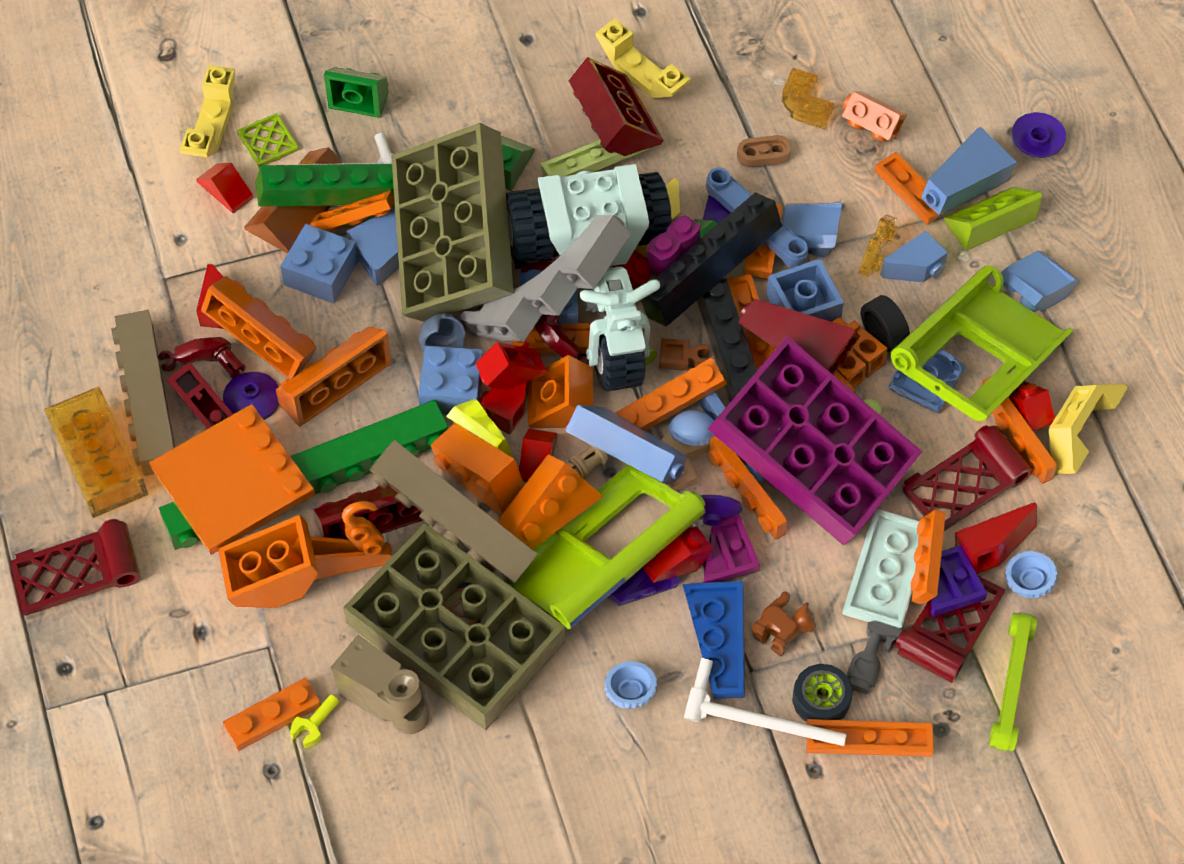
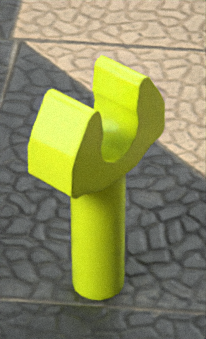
M329 695L310 718L296 717L291 725V738L295 739L301 731L308 730L310 733L303 740L304 748L317 745L322 739L319 726L340 703L335 696Z

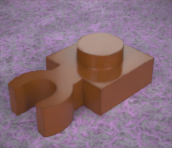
M661 338L659 369L688 371V364H693L696 367L708 360L707 358H700L699 355H709V346L700 344L691 348L689 347L690 340Z

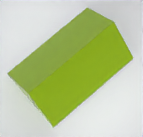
M1011 187L945 216L944 221L965 251L1036 220L1042 194L1039 191Z

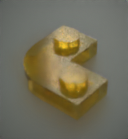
M792 68L782 91L781 102L791 113L790 117L794 120L825 130L833 112L834 103L811 96L817 83L818 75Z
M886 214L880 218L875 238L871 237L858 271L859 274L869 277L874 271H879L884 256L880 255L881 250L888 244V241L893 242L898 230V226H895L896 217Z

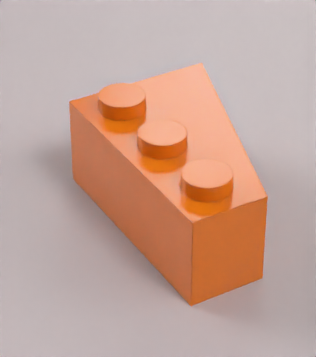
M456 423L430 445L435 456L433 458L435 464L441 470L447 471L500 517L524 487L523 479L513 457Z
M548 454L497 522L533 550L603 496L566 462Z

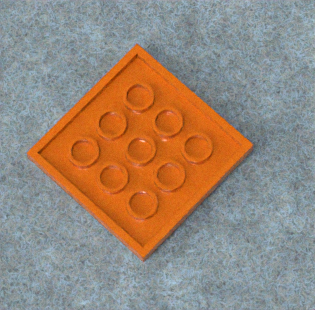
M252 404L149 462L152 471L211 555L218 552V548L242 538L315 495L311 484Z

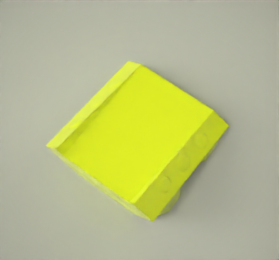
M476 399L454 406L446 416L453 420L454 423L514 458L506 438Z

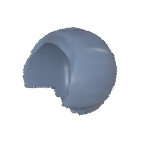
M438 313L424 321L419 331L418 339L423 352L425 346L464 348L466 332L461 320L449 313Z

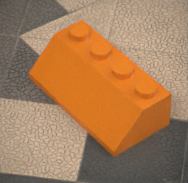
M225 276L208 288L201 311L287 379L295 377L313 357L317 348L313 341L307 335L299 334L284 317L276 316L271 312L264 301L259 298H253L238 281L231 280Z
M369 326L361 332L354 333L348 341L339 347L329 350L323 358L315 363L308 364L301 373L292 379L282 382L279 388L276 389L279 405L301 427L391 365L388 333L384 329Z

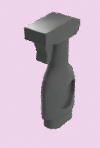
M878 621L868 622L866 634L869 638L865 650L857 653L852 658L846 675L850 680L853 690L868 694L870 688L875 687L881 669V663L876 654L880 641H886L885 651L889 652L890 646L897 641L902 629Z

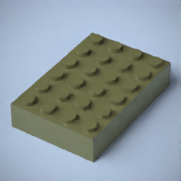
M478 123L391 155L402 315L424 322L429 317L438 313L452 314L514 294L501 132Z
M423 523L343 607L346 623L399 662L405 669L415 672L423 683L485 730L490 727L565 643V626L426 523ZM463 582L472 584L464 588L463 591L452 594ZM462 598L460 603L454 607V610L460 611L466 617H459L445 607L452 606L456 599ZM481 619V624L476 623L471 626L466 624L473 620ZM438 621H442L454 632L445 629Z

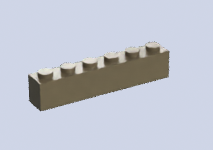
M148 309L115 316L116 327L111 328L114 344L120 345V351L115 352L118 368H124L125 375L119 376L123 393L128 392L129 399L124 400L127 417L132 416L133 421L132 424H128L131 442L136 441L137 448L132 449L135 466L141 465L144 476L155 474L150 467V461L175 448L154 327Z
M393 440L369 469L374 474L371 477L372 480L384 489L390 486L398 493L395 496L398 501L408 508L414 505L422 512L419 517L432 527L435 524L439 525L445 530L443 536L455 546H458L459 543L469 549L467 554L480 564L485 562L493 569L491 572L505 583L506 581L515 583L536 557L537 553L396 440Z

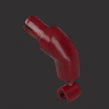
M542 314L535 324V329L549 348L561 358L570 355L578 360H587V354L579 355V346L564 333L558 321L559 315Z
M222 337L194 339L174 348L175 353L173 354L165 350L160 352L158 356L160 361L168 358L171 359L169 363L161 365L162 370L166 372L175 369L176 361L186 365L189 362L193 363L201 360L219 362L232 379L242 374L239 372V369L243 372L246 369V366L231 351V343Z

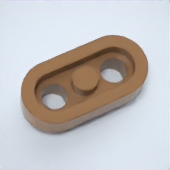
M781 135L744 139L738 145L737 159L741 164L748 167L783 163L790 157L791 143L786 137Z

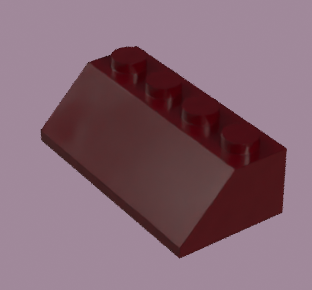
M587 57L568 81L574 91L573 95L583 107V113L592 124L591 128L599 136L601 146L609 153L616 152L627 156L661 145L664 140L627 75Z
M380 485L363 493H353L348 498L336 502H326L320 507L313 509L316 525L321 537L347 540L349 539L345 533L342 512L352 503L367 501L376 505L377 509L375 511L362 509L355 512L354 516L364 517L366 520H369L381 534L423 521L419 517L422 512L414 505L408 508L395 498L398 493L390 486L384 489Z

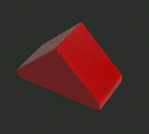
M217 163L196 179L199 185L232 213H235L254 198L232 163Z
M530 428L526 432L522 441L519 465L523 482L527 483L548 454L553 456L557 440L556 432Z

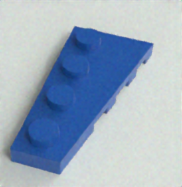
M743 581L683 584L702 657L713 661L709 683L714 699L745 698Z

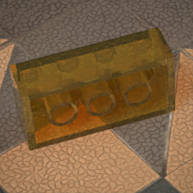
M99 386L44 409L50 427L92 518L148 495L141 472Z

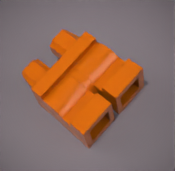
M838 317L833 323L850 327L860 335V338L837 369L855 388L864 381L865 377L868 378L886 364L888 348L866 330L860 328V324L855 320L848 324Z

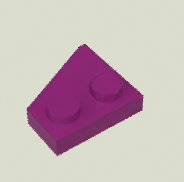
M740 515L721 520L719 525L711 526L709 544L713 551L707 557L703 583L724 582L760 571L759 561Z

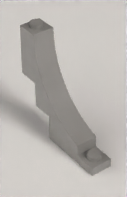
M612 214L596 215L578 239L556 261L537 276L514 289V294L487 302L480 311H463L458 319L476 338L524 342L542 314L560 315L577 288L595 289L631 233L623 226L624 222L619 217Z

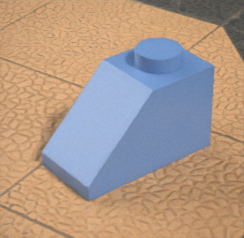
M924 231L884 258L880 275L886 279L925 282L932 276L934 278L939 276L944 271L948 252Z

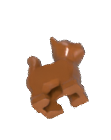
M786 591L782 592L779 598L764 609L761 618L752 626L753 637L762 644L766 642L768 634L775 637L772 641L771 650L779 656L783 655L786 646L795 640L800 633L812 632L816 628L814 613L808 608V602L797 609L793 617H790L781 609L790 600V594Z

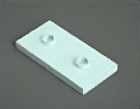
M875 510L842 612L843 615L866 622L878 621L902 629L913 593L911 580L915 574L916 562H914V553L918 547L919 535L917 534V525L919 521L884 510Z

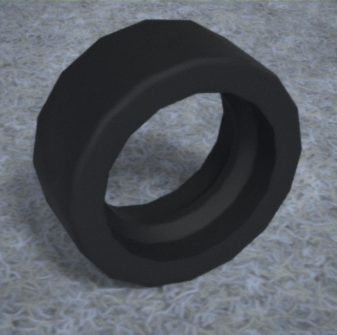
M880 295L861 307L860 315L865 330L888 348L887 352L893 351L910 334L905 316L889 297Z

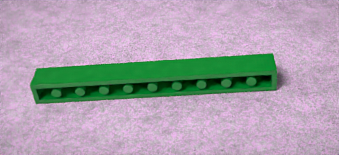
M434 399L290 457L313 487L315 495L321 492L327 493L341 484L349 481H358L364 475L372 473L369 469L393 440H396L416 457L418 454L432 449L430 445L449 427ZM175 502L158 507L175 550L191 547L197 541H200Z

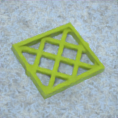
M277 113L237 130L238 136L258 168H260V165H267L299 150L298 145ZM273 121L271 127L263 126L264 124ZM277 122H278V124H279V126L281 127L282 130L275 128L276 125H277ZM256 128L254 135L246 133ZM260 130L269 131L267 138L258 136ZM273 132L282 134L280 140L271 139ZM285 136L288 138V140L290 141V143H288V142H283L284 139H285ZM246 138L252 139L250 145H249L248 141L246 140ZM256 140L265 142L262 148L254 146ZM269 143L277 144L275 151L267 149ZM281 146L290 147L287 150L279 152ZM254 151L260 152L259 157L256 156ZM264 153L273 155L262 160Z

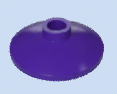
M1033 112L1019 117L1012 127L1011 136L1015 146L1023 153L1032 157L1045 158L1053 156L1063 148L1066 141V131L1063 125L1056 118L1045 113Z
M261 372L242 373L233 378L225 387L223 402L233 414L252 404L263 420H265L279 406L276 389L279 386L267 374ZM248 391H255L252 394H247Z
M700 495L705 502V514L699 519L703 520L705 525H719L721 520L738 516L742 512V504L733 498L722 495Z

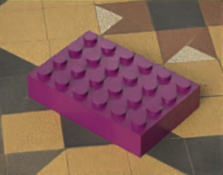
M788 336L708 428L711 433L842 545H845L859 532L923 452Z

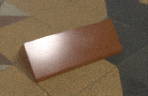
M327 147L309 151L299 164H337L342 162ZM331 205L261 207L244 228L251 234L288 253L304 225H310L316 214L327 211Z

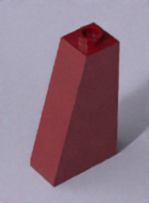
M754 299L752 303L744 306L740 313L741 319L738 322L774 348H777L788 336L832 375H834L860 338V335L850 327L758 299Z

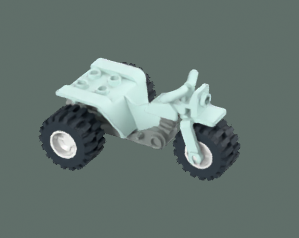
M636 164L618 166L614 170L581 171L576 175L559 177V175L538 177L539 188L506 193L510 251L515 263L551 259L554 248H556L561 256L578 239L596 215L612 214L624 222L623 226L631 233L630 237L595 289L586 288V290L581 291L580 298L584 301L586 311H592V313L606 311L607 316H604V319L595 320L590 325L589 349H587L589 366L595 367L597 378L605 391H613L642 386L646 370L645 358L650 356L649 338L651 327L647 316L641 313V311H637L635 302L657 291L660 288V282L654 279L633 290L627 270L624 267L612 268V266L626 264L636 246L648 245L656 236L665 233L672 222L669 195L662 177L658 172L638 174Z

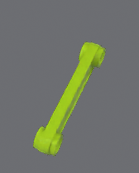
M1012 613L1008 636L1013 637L999 722H993L989 738V746L1005 752H1014L1019 727L1013 726L1027 643L1028 640L1033 641L1038 620L1037 617L1028 613Z

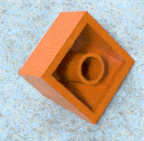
M570 355L545 367L547 373L543 376L528 381L529 427L567 428L577 405L594 406L593 367Z

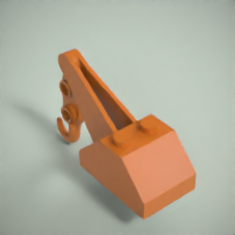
M359 501L348 505L343 510L342 519L345 523V533L349 540L310 536L308 523L301 515H297L218 548L227 599L235 607L278 608L304 597L316 579L383 566L393 556L391 545L385 542L384 536L369 520H366L364 517L354 516L355 512L362 509L375 511L377 509L376 505L367 501Z

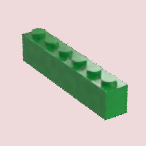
M392 164L260 165L255 181L258 207L346 205L392 190L394 194Z

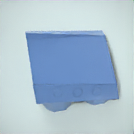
M787 203L783 224L807 243L808 249H810L814 256L824 258L831 253L832 249H835L842 203Z
M1036 251L1006 267L1001 272L1004 279L1003 285L1008 291L1018 292L1022 295L1020 304L1033 312L1039 310L1042 312L1066 299L1080 282L1043 251Z
M940 350L922 368L954 389L966 366L955 356ZM899 370L895 371L892 381L888 386L893 392L937 413L941 411L946 402Z

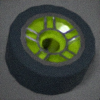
M816 664L807 667L797 677L794 684L792 702L796 713L806 722L807 719L842 720L850 708L853 688L849 678L842 670L828 664ZM817 692L824 696L828 695V697L821 699L817 696Z

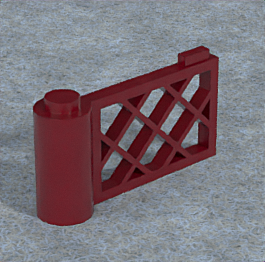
M994 425L981 427L975 433L974 437L976 439L922 476L917 472L904 481L903 493L923 517L931 513L934 507L951 509V517L945 520L944 531L1007 489L1019 486L1033 472V468ZM973 453L980 461L979 469L961 466L962 459ZM943 471L957 472L955 484L938 482V475ZM960 473L978 475L976 487L958 485ZM981 476L993 477L999 484L993 489L979 488ZM920 486L933 488L932 500L918 498L913 491ZM936 489L954 491L953 503L936 501ZM957 491L975 494L974 502L969 505L957 504Z
M118 519L107 520L99 527L97 532L35 553L33 549L15 554L16 559L10 561L22 613L25 616L113 586L118 588L128 587L137 583L141 578L127 524ZM94 543L95 550L89 560L78 556L83 546ZM62 554L67 556V559L60 570L48 565L54 556ZM74 560L85 564L78 577L66 573ZM30 564L38 566L31 579L21 575V567ZM91 568L100 571L103 580L91 584L84 581ZM45 570L56 574L49 587L37 583ZM62 578L74 582L68 592L61 594L55 591ZM33 588L45 592L40 601L28 604L27 597Z
M978 576L985 590L995 595L992 601L978 602L934 617L930 612L931 600H929L912 628L908 632L902 630L895 643V647L899 648L897 654L953 683L1002 599L1005 589ZM977 611L980 622L967 625L963 613ZM957 615L961 626L947 629L943 617ZM937 619L940 630L931 632L921 627L924 621ZM964 633L967 641L965 648L963 649L952 643L950 635Z

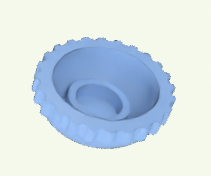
M687 410L679 413L671 420V423H669V433L673 436V439L683 444L703 446L704 444H709L710 438L715 436L708 430L714 420L704 412Z
M1032 550L1029 552L1023 551V553H1017L1016 556H1013L1012 560L1008 561L1005 571L1006 582L1009 588H1012V591L1016 592L1018 596L1030 599L1046 596L1047 593L1051 592V589L1055 588L1058 578L1054 561H1051L1050 557L1045 556L1044 553L1041 554L1038 551L1033 552Z
M621 662L619 665L613 666V669H610L609 674L606 675L604 683L606 696L610 698L611 702H614L616 706L618 705L621 708L636 709L643 707L656 694L657 678L655 673L646 664L641 662Z

